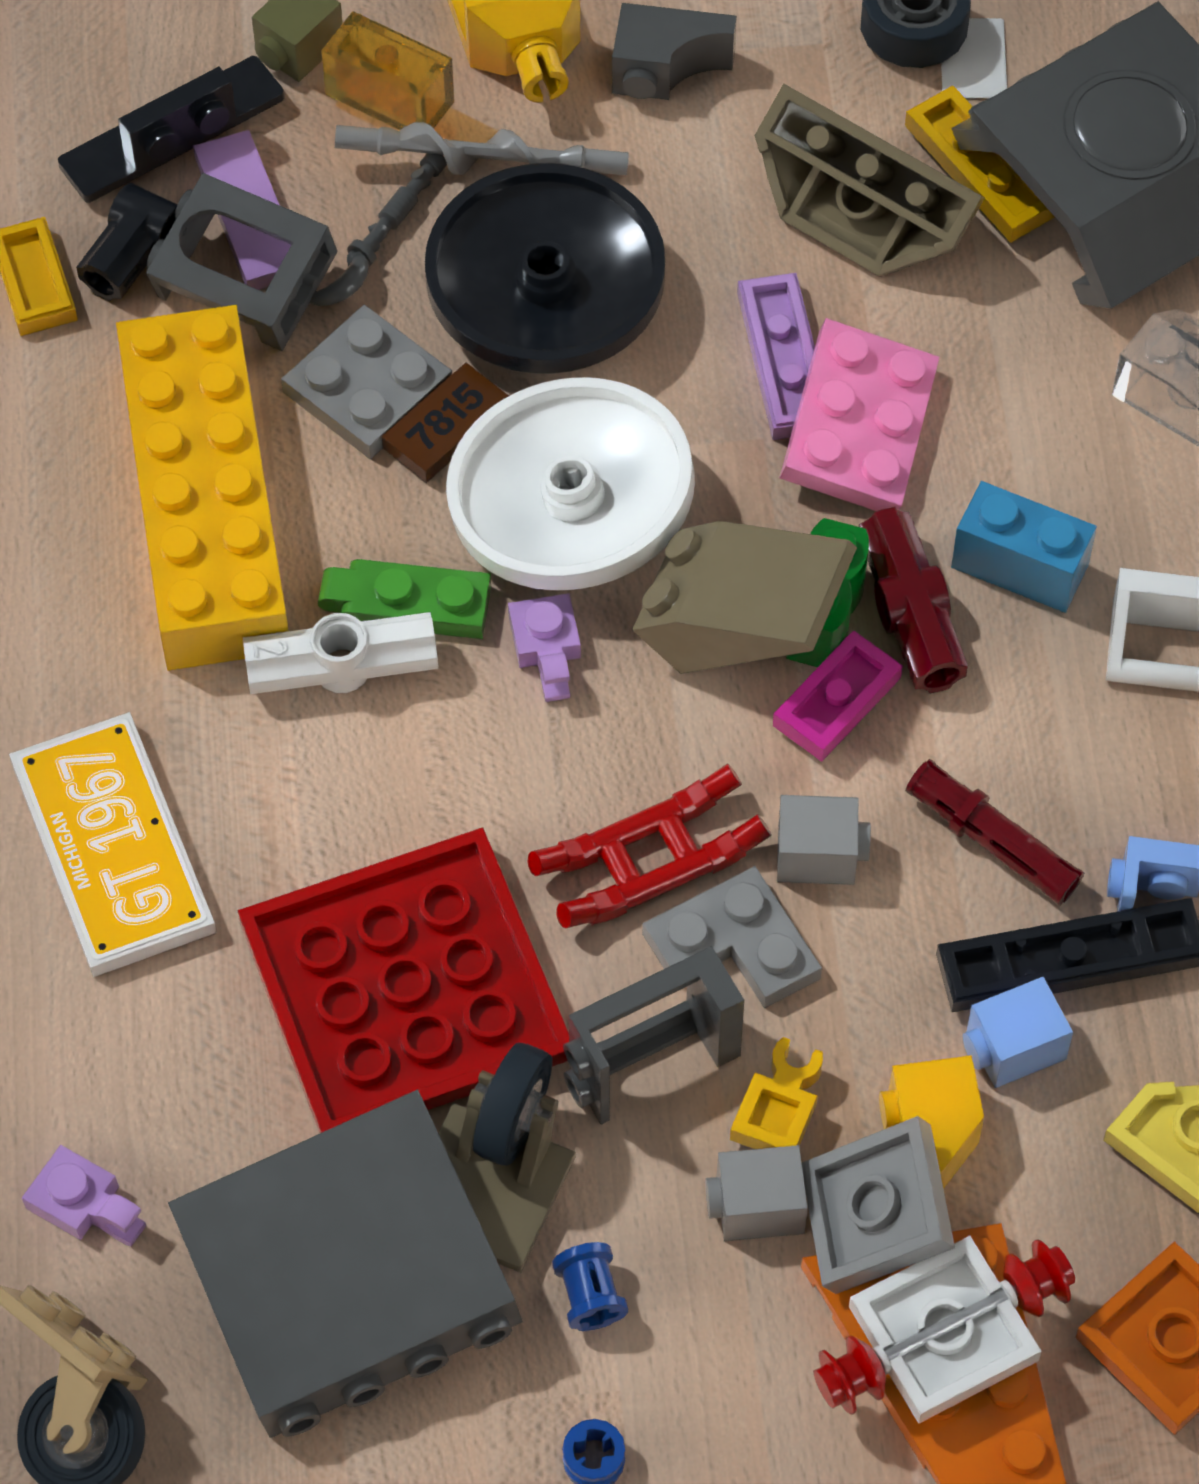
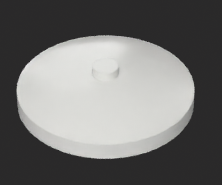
M590 377L565 378L543 382L518 391L501 400L480 416L466 431L452 456L446 480V495L452 521L459 539L470 555L487 570L507 581L530 588L575 590L614 581L642 567L658 555L667 546L670 539L679 531L686 519L694 495L695 476L686 435L678 420L662 403L649 394L621 382Z

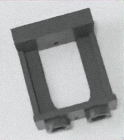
M202 173L194 189L187 190L180 198L175 212L176 221L165 240L160 239L153 246L147 260L146 274L157 296L165 301L171 291H174L210 308L237 305L239 320L254 326L262 343L283 351L338 252L329 227ZM215 214L226 216L291 244L265 293L190 260L191 255Z
M712 946L569 1015V1042L563 1045V1049L570 1065V1070L564 1072V1078L577 1105L580 1108L590 1105L601 1125L610 1121V1075L696 1033L717 1067L741 1056L745 1000ZM687 987L686 1001L601 1042L596 1043L591 1033Z

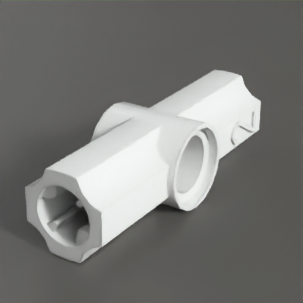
M430 612L369 621H360L347 613H333L324 616L313 628L243 637L250 694L322 685L325 689L334 693H348L357 690L365 684L367 678L438 669L435 634ZM337 650L351 651L349 655L342 657L329 655Z

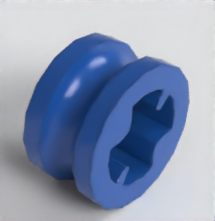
M589 1419L573 1426L565 1436L562 1448L563 1464L566 1474L573 1483L613 1484L618 1480L624 1469L625 1445L622 1435L615 1426L604 1420ZM587 1441H601L602 1451L605 1453L611 1449L614 1456L602 1457L601 1468H586L585 1457L576 1460L574 1454L586 1452Z

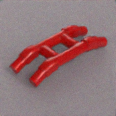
M726 764L702 781L699 779L685 789L672 794L671 798L591 834L584 833L575 838L560 841L555 846L531 851L528 854L527 862L534 876L557 871L566 873L582 869L598 862V858L601 857L616 884L603 890L588 893L586 897L559 903L556 909L559 924L563 928H570L586 923L594 925L613 920L626 914L628 909L710 872L714 874L728 868L747 855L746 852L771 837L772 834L760 815L757 814L733 831H726L716 839L703 844L701 849H698L683 824L702 815L717 805L718 800L742 785L733 768ZM659 831L675 860L640 875L625 846Z

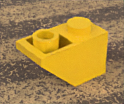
M972 1055L892 1066L889 1090L879 1092L883 1128H889L916 1116L929 1123L932 1128L944 1189L979 1144L984 1113Z

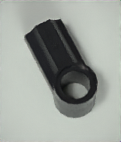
M128 183L118 192L111 205L108 215V226L77 265L78 278L91 289L93 294L107 301H111L114 298L122 299L147 266L149 254L155 243L160 239L165 240L176 221L175 212L178 204L136 184Z

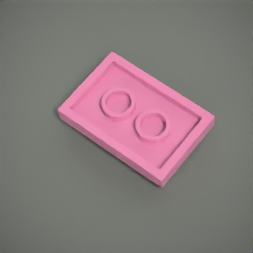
M826 318L818 334L779 478L874 511L896 507L897 510H900L939 356Z

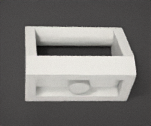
M1120 568L1112 606L1106 681L1199 692V667L1122 658L1127 623L1199 632V577Z

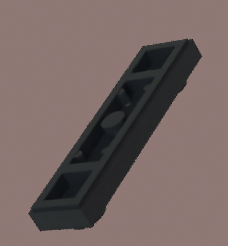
M1192 898L942 943L937 945L936 956L951 1012L969 1010L971 1005L1040 977L1045 978L1051 992L1055 994L1199 967V920Z

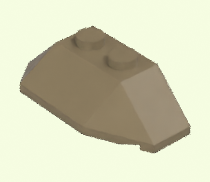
M786 84L782 85L754 135L759 152L762 153L767 178L780 219L880 277L954 251L985 198Z

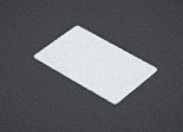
M969 18L967 38L956 54L941 63L942 91L954 85L964 98L990 99L1007 89L1003 19Z

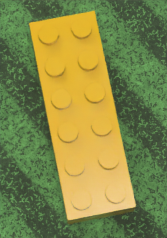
M237 305L116 322L159 630L167 671L245 659L243 637L287 632L289 630Z

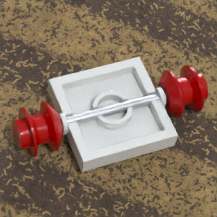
M968 1236L954 1243V1249L915 1263L851 1296L849 1308L873 1348L854 1336H848L846 1338L847 1353L836 1359L826 1350L819 1351L821 1367L815 1369L813 1374L823 1398L831 1408L841 1405L847 1413L853 1415L857 1411L856 1396L868 1392L878 1401L884 1398L886 1375L889 1374L919 1424L1038 1362L1042 1351L1015 1308L1018 1306L1039 1318L1044 1314L1043 1299L1053 1295L1064 1304L1071 1300L1069 1286L1074 1284L1076 1280L1073 1268L1066 1255L1059 1247L1054 1246L1049 1249L1044 1242L1037 1239L1032 1242V1258L1023 1262L1012 1253L1005 1256L1004 1280L999 1282L971 1236Z

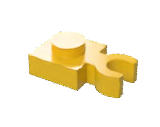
M782 1037L776 1043L772 1053L771 1069L774 1078L754 1073L730 1129V1140L752 1149L800 1146L817 1103V1095L804 1091V1089L811 1087L818 1081L822 1071L823 1051L815 1049L811 1055L810 1062L806 1066L801 1068L793 1067L786 1061L790 1048V1039Z

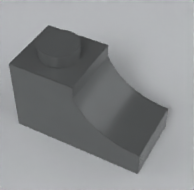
M622 3L612 54V94L628 95L637 99L655 98L669 100L671 90L681 81L692 75L712 70H732L735 56L737 16Z

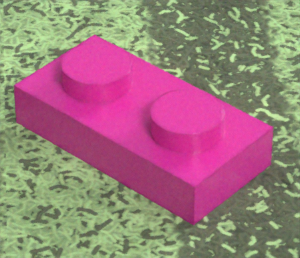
M853 630L773 713V727L822 762L901 679L903 665Z

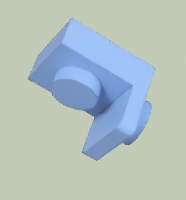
M1129 836L1123 859H1111L1107 897L1118 898L1117 911L1133 909L1137 890L1148 891L1151 895L1166 900H1176L1185 896L1197 898L1199 892V845Z

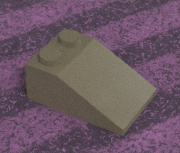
M717 521L679 529L666 546V556L654 583L644 594L642 599L643 607L632 631L680 674L813 651L857 547L850 540L726 521Z

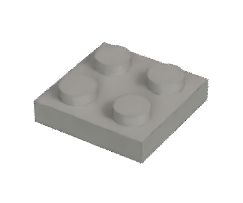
M364 304L283 376L281 383L284 394L371 460L383 449L382 436L452 375V370Z
M919 1116L802 1162L805 1192L821 1283L823 1287L831 1292L838 1294L955 1248L932 1128L929 1123Z

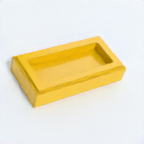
M41 217L0 228V275L20 336L78 321L76 308L46 218Z

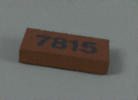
M466 362L382 436V447L427 483L451 462L458 443L473 423L488 409L509 395Z

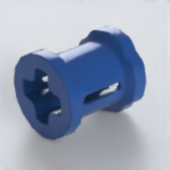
M591 1242L577 1245L564 1250L552 1260L554 1273L556 1276L563 1278L571 1310L567 1313V1320L571 1329L579 1331L600 1329L621 1320L628 1313L626 1299L618 1296L609 1268V1264L613 1260L611 1246L607 1243Z

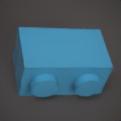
M981 481L957 527L951 568L1066 613L1089 566L1097 526Z

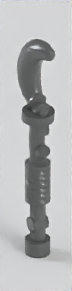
M426 154L420 161L421 168L411 174L412 179L407 186L399 187L378 214L379 221L368 227L370 233L363 241L356 239L347 247L349 253L347 255V270L329 286L316 291L312 296L310 304L316 306L337 304L352 296L362 286L368 275L369 267L377 259L375 252L379 250L380 243L384 240L390 229L395 230L417 204V195L420 191L431 184L430 179L432 176H439L447 166L443 155Z

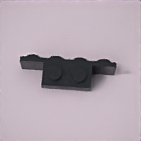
M250 56L225 70L218 66L118 119V126L58 157L59 168L82 199L90 203L193 149L194 145L204 143L279 104L285 98L284 89L257 56Z

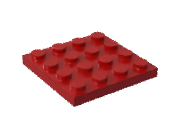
M483 827L237 910L240 925L319 1134L417 1089L427 1110L468 1097L472 1089L476 1091L478 1089V1076L480 1072L484 1070L495 1075L506 1054L518 1042L532 1045L550 1054L553 1060L552 1067L568 1061L563 1045L569 1042V1032Z

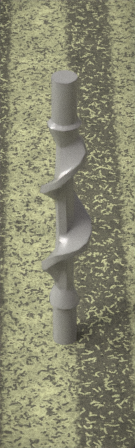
M414 122L400 131L389 127L376 129L336 125L334 147L338 149L377 152L379 155L396 151L444 155L448 169L454 175H465L473 164L481 158L529 164H566L597 173L626 176L629 152L588 149L583 145L572 146L564 151L528 147L517 134L506 129L499 130L486 143L443 139L431 125L425 122Z

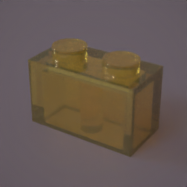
M354 11L351 12L321 50L326 95L398 130L414 122H425L434 129L455 102L451 57Z

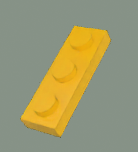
M954 85L906 111L905 127L953 180L985 197L979 209L1010 243L1055 218L1000 155L993 152L960 150L951 128L970 118L968 111L973 106Z

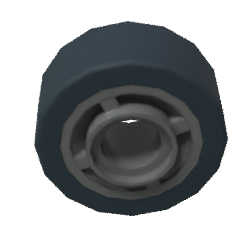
M863 0L860 30L867 46L883 60L901 67L924 68L940 64L956 54L967 38L971 0Z

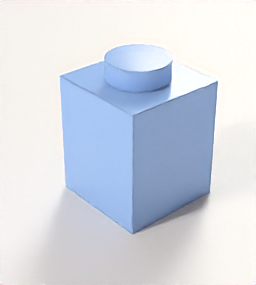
M1040 977L971 1005L967 1031L963 1033L962 1037L967 1055H972L975 1069L981 1070L985 1068L991 1082L997 1088L1066 1060L1073 1031L1045 978Z

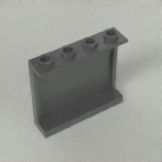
M418 1089L168 1202L258 1418L270 1438L281 1433L287 1437L304 1433L321 1421L320 1415L344 1404L348 1407L367 1404L382 1395L385 1391V1385L409 1374L413 1378L430 1375L447 1364L449 1361L448 1356L472 1345L477 1349L493 1346L511 1334V1327L523 1322L514 1296Z

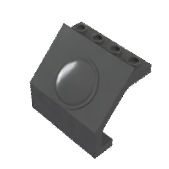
M1159 1L1128 19L1114 24L1107 31L1085 44L1069 50L1061 58L1021 78L1014 85L992 98L976 104L968 111L970 118L951 128L960 150L993 152L1000 155L1065 228L1086 274L1072 282L1080 304L1112 309L1199 256V44Z

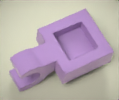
M570 594L508 603L509 621L519 668L538 665L545 702L570 698L568 686L570 676L567 660L581 658V644Z
M62 1145L58 1147L22 1196V1201L27 1210L79 1240L84 1237L93 1224L119 1242L131 1247L146 1227V1223L138 1218L141 1208L128 1199L115 1194L119 1188L115 1175Z

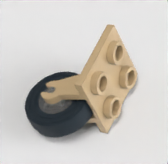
M0 1285V1305L61 1354L58 1375L44 1382L33 1392L20 1415L17 1444L26 1470L38 1484H122L136 1468L145 1444L143 1414L138 1402L130 1392L131 1389L140 1391L148 1381L146 1377L131 1366L136 1359V1355L111 1335L103 1333L99 1338L80 1324L86 1316L84 1312L59 1293L52 1291L48 1297L31 1285H28L24 1291Z

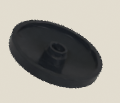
M536 163L515 166L492 173L474 182L455 196L441 212L431 230L426 246L425 277L427 293L431 307L443 328L457 343L475 356L491 364L526 373L553 374L579 370L598 364L625 349L638 338L653 319L659 307L665 283L663 239L654 218L645 205L633 193L611 178L585 168L566 164Z

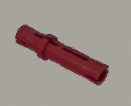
M928 759L927 762L925 761L908 782L905 791L949 822L948 829L959 838L966 835L977 842L994 857L1039 888L1059 906L1068 900L1083 879L1085 873L1065 861L1032 834L989 804L990 797L979 788L972 791L965 785H962L936 765L933 760Z

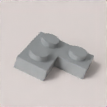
M756 866L643 923L642 935L664 969L712 946L721 962L732 957L764 1008L821 979L822 967Z

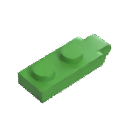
M356 559L350 562L349 569L329 567L324 570L318 606L329 612L347 613L360 621L430 612L434 634L483 639L491 592V573Z

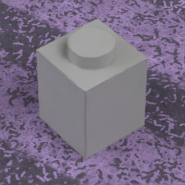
M781 795L778 822L777 882L855 884L857 861H869L871 836L870 822H858L859 798Z
M799 1145L718 1153L717 1177L705 1178L709 1219L721 1218L724 1241L805 1234L807 1201Z

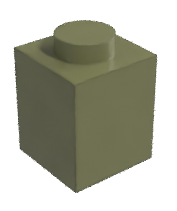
M269 0L252 16L255 51L259 59L270 69L275 71L281 70L298 82L344 41L341 3L337 0Z

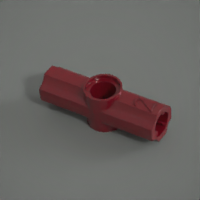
M896 507L876 511L869 519L860 523L859 527L867 529L869 550L867 561L875 580L874 596L880 621L887 634H895L915 690L923 689L931 694L950 689L954 683L967 676L968 664L950 620V598L943 574L938 566L929 565L921 539L917 534L914 521L909 512L899 511Z

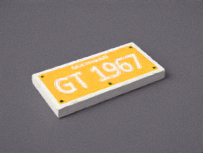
M130 712L9 754L19 785L93 977L217 933L215 922Z

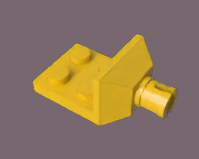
M447 0L470 67L503 76L519 74L524 95L532 102H543V94L538 83L540 80L544 81L550 100L556 99L566 91L569 79L561 64L580 43V0Z

